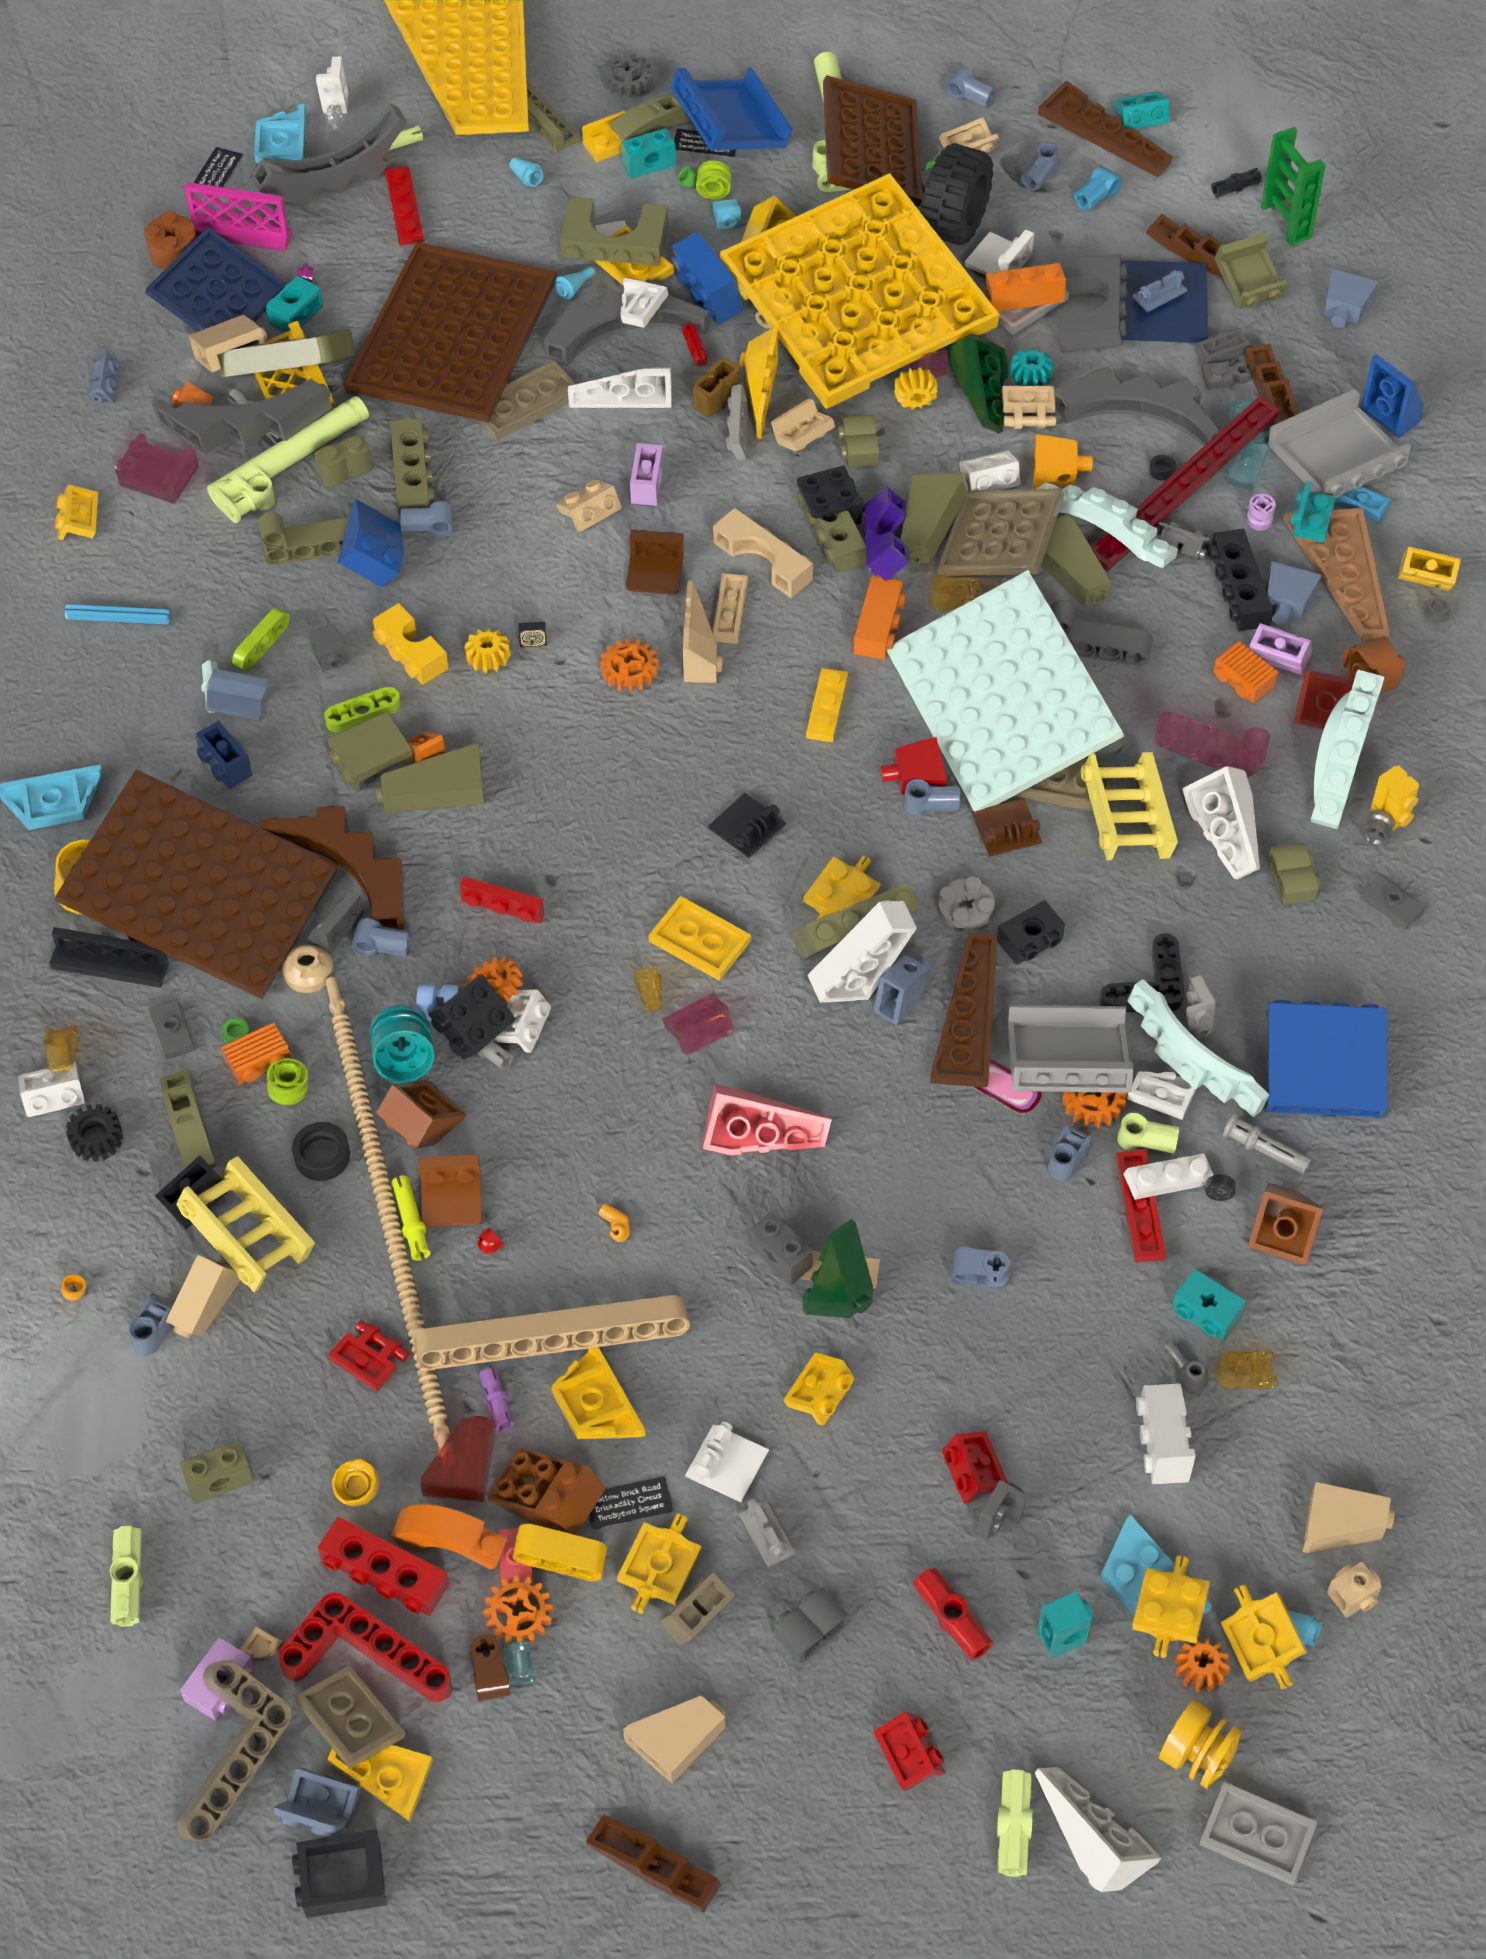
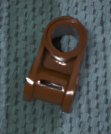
M489 1634L477 1636L471 1644V1655L478 1701L481 1702L511 1695L507 1670L503 1664L498 1640ZM488 1649L490 1656L484 1657L482 1650Z

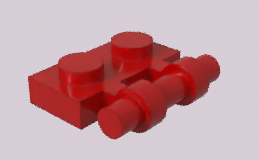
M360 1320L356 1324L355 1330L361 1335L356 1338L347 1332L328 1355L330 1361L378 1392L397 1370L396 1364L390 1361L391 1358L396 1357L400 1361L405 1362L410 1352L404 1349L402 1343L397 1339H390L382 1334L381 1329L376 1325H369ZM375 1343L382 1350L378 1353L369 1347V1344Z

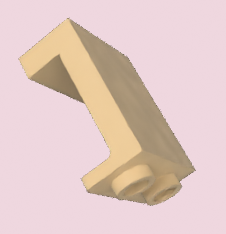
M245 315L188 335L195 359L211 372L221 369L217 357L218 354L249 342L252 345L265 344L268 341L263 327H259Z

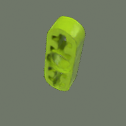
M278 607L273 608L237 647L233 654L232 663L245 671L250 670L286 630L290 622V614Z
M384 687L330 706L324 713L326 727L331 732L340 733L385 712L389 715L394 714L401 707L400 694L393 687ZM388 698H389V700L392 701V702L387 703V701H386L385 699H388ZM360 706H367L370 708V710L364 714H359L355 711ZM334 717H338V718L341 719V720H340V721H336V719H335Z

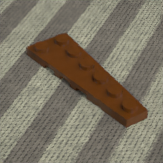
M1065 81L1038 108V115L1156 177H1159L1172 163V156L1143 137L1134 128L1128 129L1125 127L1120 118L1117 116L1111 117L1105 112L1103 106L1099 103L1095 105L1090 102L1088 95L1068 81Z
M968 933L941 1040L932 1067L930 1083L988 1087L997 946L996 934Z

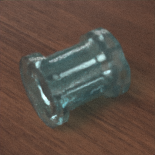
M517 1642L504 1648V1656L508 1657L510 1673L508 1680L510 1683H527L536 1678V1670L532 1668L530 1654L533 1651L531 1643Z

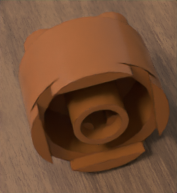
M165 211L162 216L151 221L144 229L151 262L155 267L163 271L197 238L194 224L188 218L177 215L174 211Z
M1386 636L1346 649L1342 659L1343 668L1347 667L1349 675L1345 676V679L1351 690L1357 671L1361 670L1385 677L1380 694L1394 690L1399 686L1402 671L1406 667L1403 657L1397 655Z

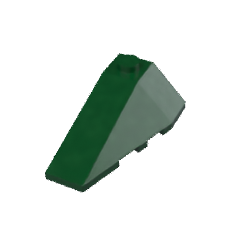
M850 1219L826 1239L819 1256L822 1264L818 1270L812 1273L810 1278L814 1285L812 1289L805 1290L803 1295V1312L806 1315L851 1318L857 1312L859 1314L865 1312L872 1304V1280L856 1222Z

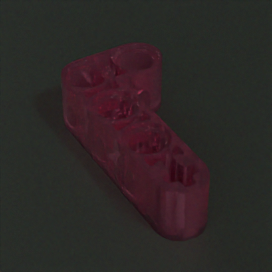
M1163 712L1159 715L1154 737L1155 743L1164 749L1218 770L1226 766L1244 770L1247 778L1251 777L1265 762L1270 740L1269 732L1260 727L1247 729L1239 738L1175 712Z

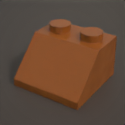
M427 1080L392 1084L376 1112L385 1120L384 1123L389 1128L399 1132L405 1138V1142L414 1148L434 1146L466 1117L462 1110Z

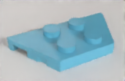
M305 104L297 105L298 110L286 114L284 111H281L272 117H265L256 121L255 163L259 164L263 157L275 160L304 159Z
M94 765L0 783V799L28 830L84 820L103 775L101 765Z
M1130 1515L1127 1517L1104 1566L1101 1578L1135 1616L1146 1568L1173 1572L1175 1564ZM1206 1601L1204 1614L1208 1613L1212 1607L1208 1601Z

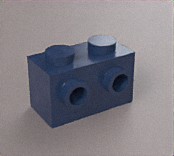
M220 721L195 734L199 747L196 750L197 755L203 764L208 763L211 766L212 774L218 782L223 781L230 789L253 776L248 755Z

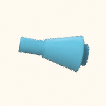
M589 266L581 272L557 277L555 289L558 295L567 300L571 299L585 281L595 275L594 268Z

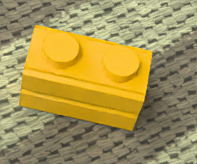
M1408 546L1403 553L1397 579L1430 587L1438 586V589L1450 591L1455 585L1461 559Z
M1395 765L1379 776L1370 812L1375 810L1383 811L1391 815L1395 821L1393 831L1400 826L1405 827L1414 818L1412 810L1419 800L1416 797L1419 783L1411 776L1408 777V773L1399 765Z

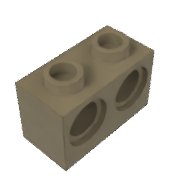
M712 1572L703 1578L659 1623L682 1646L693 1639L735 1595Z

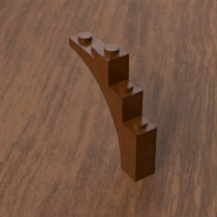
M345 806L316 808V817L301 816L298 818L260 820V828L306 850L322 855L345 869L358 882L366 894L373 912V919L382 924L383 927L404 930V874L401 858L375 860L373 832L359 831L347 833Z

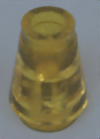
M655 967L639 969L635 972L633 981L645 1011H658L662 1008V975L658 973Z

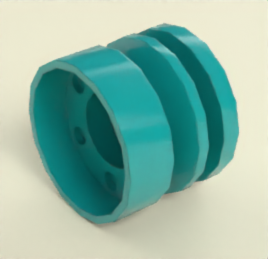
M396 1005L380 1011L372 1020L369 1029L375 1069L382 1077L392 1082L406 1083L423 1077L432 1067L434 1060L429 1021L421 1011L412 1006Z

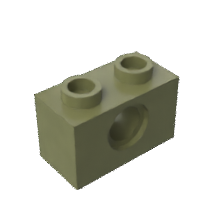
M239 1440L179 1462L194 1505L254 1482Z

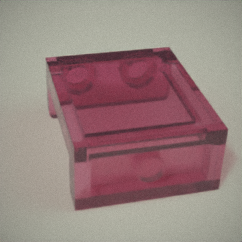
M139 433L136 439L130 442L128 450L122 459L117 461L115 472L120 486L175 504L199 468L194 449L186 447L180 455L148 444L145 434Z

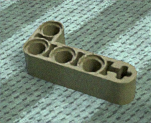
M275 512L263 514L259 518V528L265 560L272 565H281L340 555L350 517L284 528L280 514Z

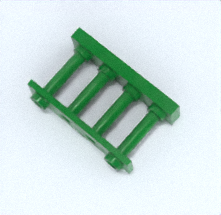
M1296 127L1273 134L1261 202V209L1263 211L1276 207L1288 222L1285 240L1290 246L1312 238L1326 167L1321 159L1307 163L1294 147L1297 135ZM1292 161L1298 167V173L1291 166ZM1288 179H1289V180L1292 182V184L1295 186V190H1294V191H1293L1292 188L1289 186V184H1288ZM1285 197L1292 205L1291 209L1285 203Z

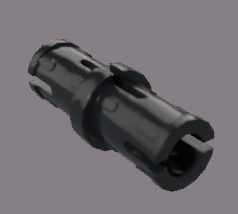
M1253 168L1244 173L1231 174L1227 179L1212 183L1213 195L1215 194L1216 198H1219L1228 193L1241 192L1243 188L1261 183V172L1258 171V168Z

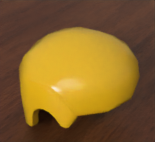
M359 1458L344 1462L335 1470L331 1482L336 1498L343 1504L351 1507L367 1505L376 1497L380 1487L379 1475L376 1469L370 1463Z

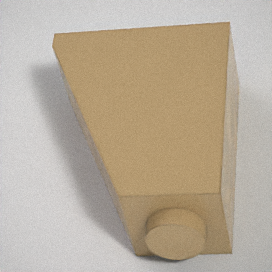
M197 1255L166 1322L174 1325L173 1331L189 1339L191 1335L202 1337L241 1281L238 1274L231 1266L219 1260Z
M1315 1482L1310 1498L1302 1552L1312 1553L1381 1540L1386 1528L1392 1529L1395 1510H1390L1391 1498Z
M701 1695L627 1725L623 1729L624 1741L672 1784L726 1728L725 1712L714 1700L708 1702Z

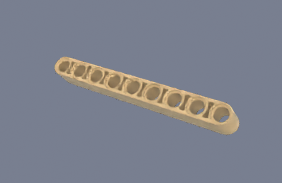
M670 1295L431 1327L419 1331L415 1335L414 1340L419 1366L427 1370L675 1337L686 1333L690 1323L684 1300L680 1296Z

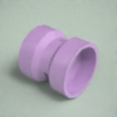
M1261 493L1252 496L1250 499L1246 522L1252 529L1262 531L1270 528L1272 525L1276 503L1271 496Z

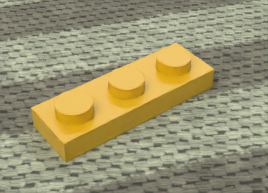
M821 668L806 738L826 742L834 741L847 685L848 672Z

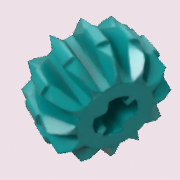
M1028 347L1026 352L1018 350L1016 356H1013L1010 375L1014 379L1015 385L1045 386L1052 378L1053 362L1049 358L1048 352L1040 353L1039 348L1031 350Z

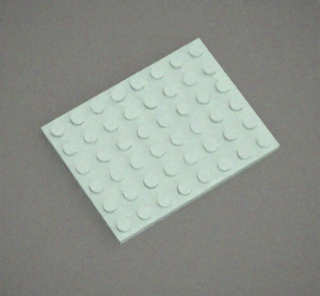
M1028 570L893 643L892 649H886L933 737H937L939 748L974 812L998 805L1124 737L1121 728Z

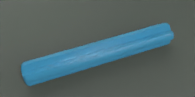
M66 604L64 610L65 618L68 620L167 625L171 619L170 610L165 608Z

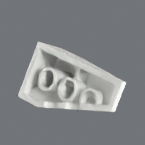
M644 367L568 386L569 408H671V367Z
M1226 766L1182 788L1189 814L1194 821L1199 823L1206 839L1212 842L1218 851L1217 855L1232 877L1238 880L1259 870L1253 796L1246 772Z
M1059 1767L1037 1769L1035 1775L1079 1868L1089 1878V1883L1100 1892L1122 1890L1158 1864L1161 1857L1132 1827L1128 1831L1124 1830L1112 1820L1115 1813L1107 1807L1103 1809L1089 1801V1792Z

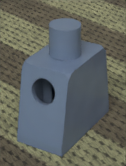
M1332 269L1324 315L1330 317L1332 325L1338 328L1344 327L1346 322L1358 324L1374 302L1378 281Z
M1276 562L1271 563L1267 595L1273 609L1272 620L1274 623L1286 625L1289 618L1294 620H1301L1317 595L1321 574Z
M904 955L880 976L874 1012L897 1026L923 996L928 973L932 968L930 962L922 957L915 960L908 955Z

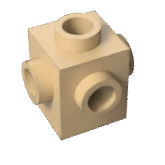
M1361 1561L1354 1567L1349 1564L1340 1569L1335 1575L1336 1578L1331 1581L1327 1591L1333 1602L1344 1616L1348 1618L1359 1610L1366 1612L1374 1607L1379 1601L1377 1598L1382 1586L1376 1572L1371 1568L1368 1569Z

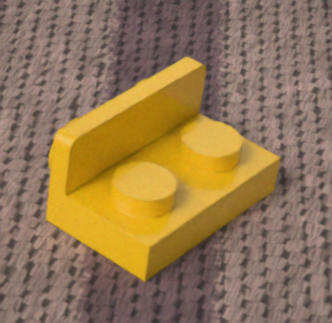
M624 110L582 127L583 145L596 163L621 153L622 140L610 128V124L626 113Z
M68 484L64 493H59L56 508L60 510L54 525L55 529H58L57 539L63 540L67 532L89 538L94 537L97 522V491Z
M815 1352L783 1400L787 1407L812 1414L817 1424L824 1426L835 1412L836 1407L846 1392L850 1389L854 1382V1376L844 1360Z

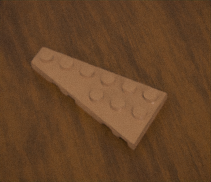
M1363 508L1332 510L1324 543L1295 537L1317 573L1321 574V579L1361 641L1372 640L1382 636L1388 638L1390 631ZM1293 512L1284 513L1283 520L1293 534L1295 525L1290 524Z

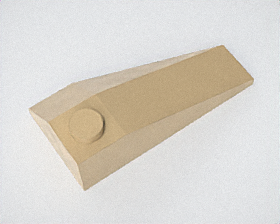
M688 581L683 638L684 682L716 683L717 672H722V656H717V643L694 582Z

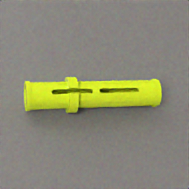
M401 1175L399 1176L401 1184L398 1183L396 1177L391 1181V1185L394 1189L404 1225L402 1233L404 1238L408 1240L411 1257L413 1260L420 1261L422 1260L420 1252H423L425 1259L431 1254L425 1238L426 1227L420 1220L410 1178Z

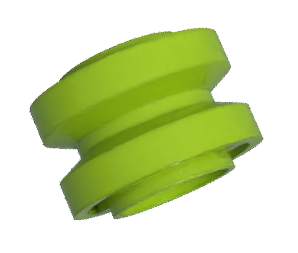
M715 160L702 163L697 170V192L707 199L718 200L727 196L731 186L730 168L725 163Z
M284 1058L270 1065L267 1070V1093L274 1102L282 1105H293L306 1097L308 1093V1071L303 1063L295 1059Z

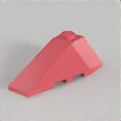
M715 1084L707 1113L702 1148L727 1155H742L741 1153L759 1151V1153L769 1152V1150L778 1149L798 1150L825 1147L832 1118L751 1092Z

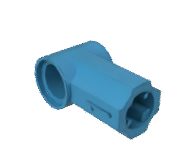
M1104 166L1097 167L1092 173L1090 180L1075 192L1074 199L1078 207L1083 210L1091 209L1106 195L1113 197L1122 185V178Z

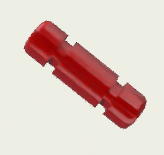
M693 323L685 324L683 326V335L687 340L686 343L690 353L694 357L695 365H706L708 363V356L706 351L703 350L704 346L697 333L696 325Z

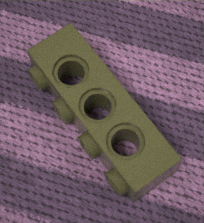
M421 418L390 421L399 517L401 508H430V503H435L433 487H428V483H433L431 467L426 468V464L431 463L430 449L424 448V444H429L428 429L422 428Z
M798 489L795 493L797 503L800 507H804L807 523L809 526L813 525L816 541L819 545H823L828 564L832 563L836 573L865 565L866 545L850 513L844 511L814 519L811 517Z

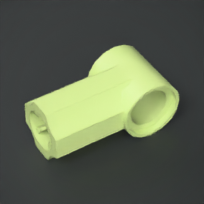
M1130 1113L1122 1120L1117 1141L1123 1149L1128 1151H1134L1143 1147L1175 1153L1179 1127L1149 1122L1138 1113Z

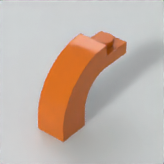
M428 1504L411 1505L402 1509L390 1536V1539L416 1552L426 1547L444 1548L459 1553L490 1570L496 1568L507 1540L483 1527L484 1521L457 1510Z

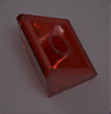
M1306 669L1294 723L1324 729L1338 701L1352 690L1355 679Z

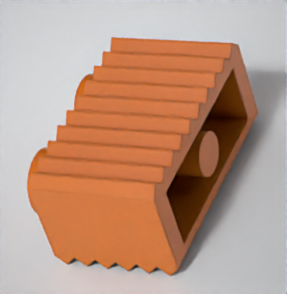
M1237 641L1216 658L1213 671L1218 680L1223 683L1227 682L1235 688L1236 693L1241 698H1247L1254 704L1275 687L1278 676L1277 669H1274L1273 666L1262 660L1260 656L1258 657L1257 653H1254L1253 650H1250L1241 641Z
M274 1022L221 1046L223 1058L238 1085L257 1080L260 1075L267 1072L270 1065L275 1061L291 1058L288 1045Z

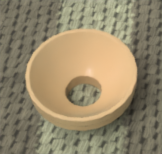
M298 946L287 954L282 964L283 979L291 989L297 992L312 993L319 991L326 986L325 980L334 975L333 960L330 954L320 946ZM304 955H311L315 959L308 966L300 965L298 960Z

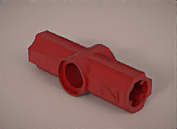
M936 1568L927 1569L913 1582V1587L938 1618L940 1628L952 1636L970 1661L977 1660L993 1646V1641L969 1612L965 1599L956 1595ZM955 1610L960 1613V1616L951 1618L945 1612Z

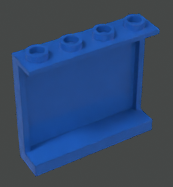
M748 67L744 79L693 80L686 68H677L670 89L710 150L786 147L793 128L752 67Z
M1275 1000L1273 1003H1269L1266 1016H1268L1267 1093L1270 1095L1265 1103V1112L1383 1118L1388 1110L1387 1008H1379L1376 1004L1350 1007L1348 1003L1343 1002L1334 1003L1332 1006L1320 1005L1317 1001L1291 1004L1289 1000Z

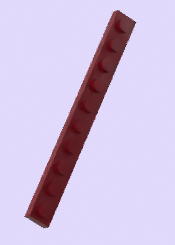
M1259 396L1136 507L1138 509L1136 518L1146 521L1155 528L1159 526V522H1163L1272 423L1279 416L1280 410ZM1109 533L1091 548L1106 572L1131 551Z

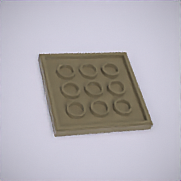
M1062 488L968 492L964 503L955 517L937 569L939 575L1022 574L1027 570L1030 574H1038L1064 497Z

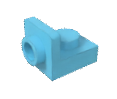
M737 199L712 202L717 230L741 227V209L737 204Z

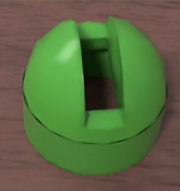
M686 166L680 171L677 182L686 188L695 187L697 172L691 167Z

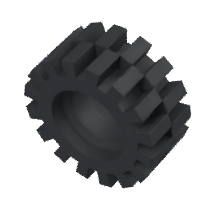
M91 1104L86 1105L87 1111L84 1112L79 1108L77 1110L78 1116L72 1114L70 1116L71 1122H67L66 1125L68 1130L66 1134L72 1151L78 1157L82 1155L85 1161H88L90 1156L93 1162H98V1156H102L103 1160L108 1159L107 1153L110 1152L114 1155L116 1153L115 1146L120 1148L122 1144L120 1139H123V1133L117 1114L114 1111L111 1112V1109L107 1106L103 1110L101 1104H96L95 1109H92ZM102 1126L106 1129L105 1134L98 1139L88 1140L84 1138L85 1131L91 1127Z

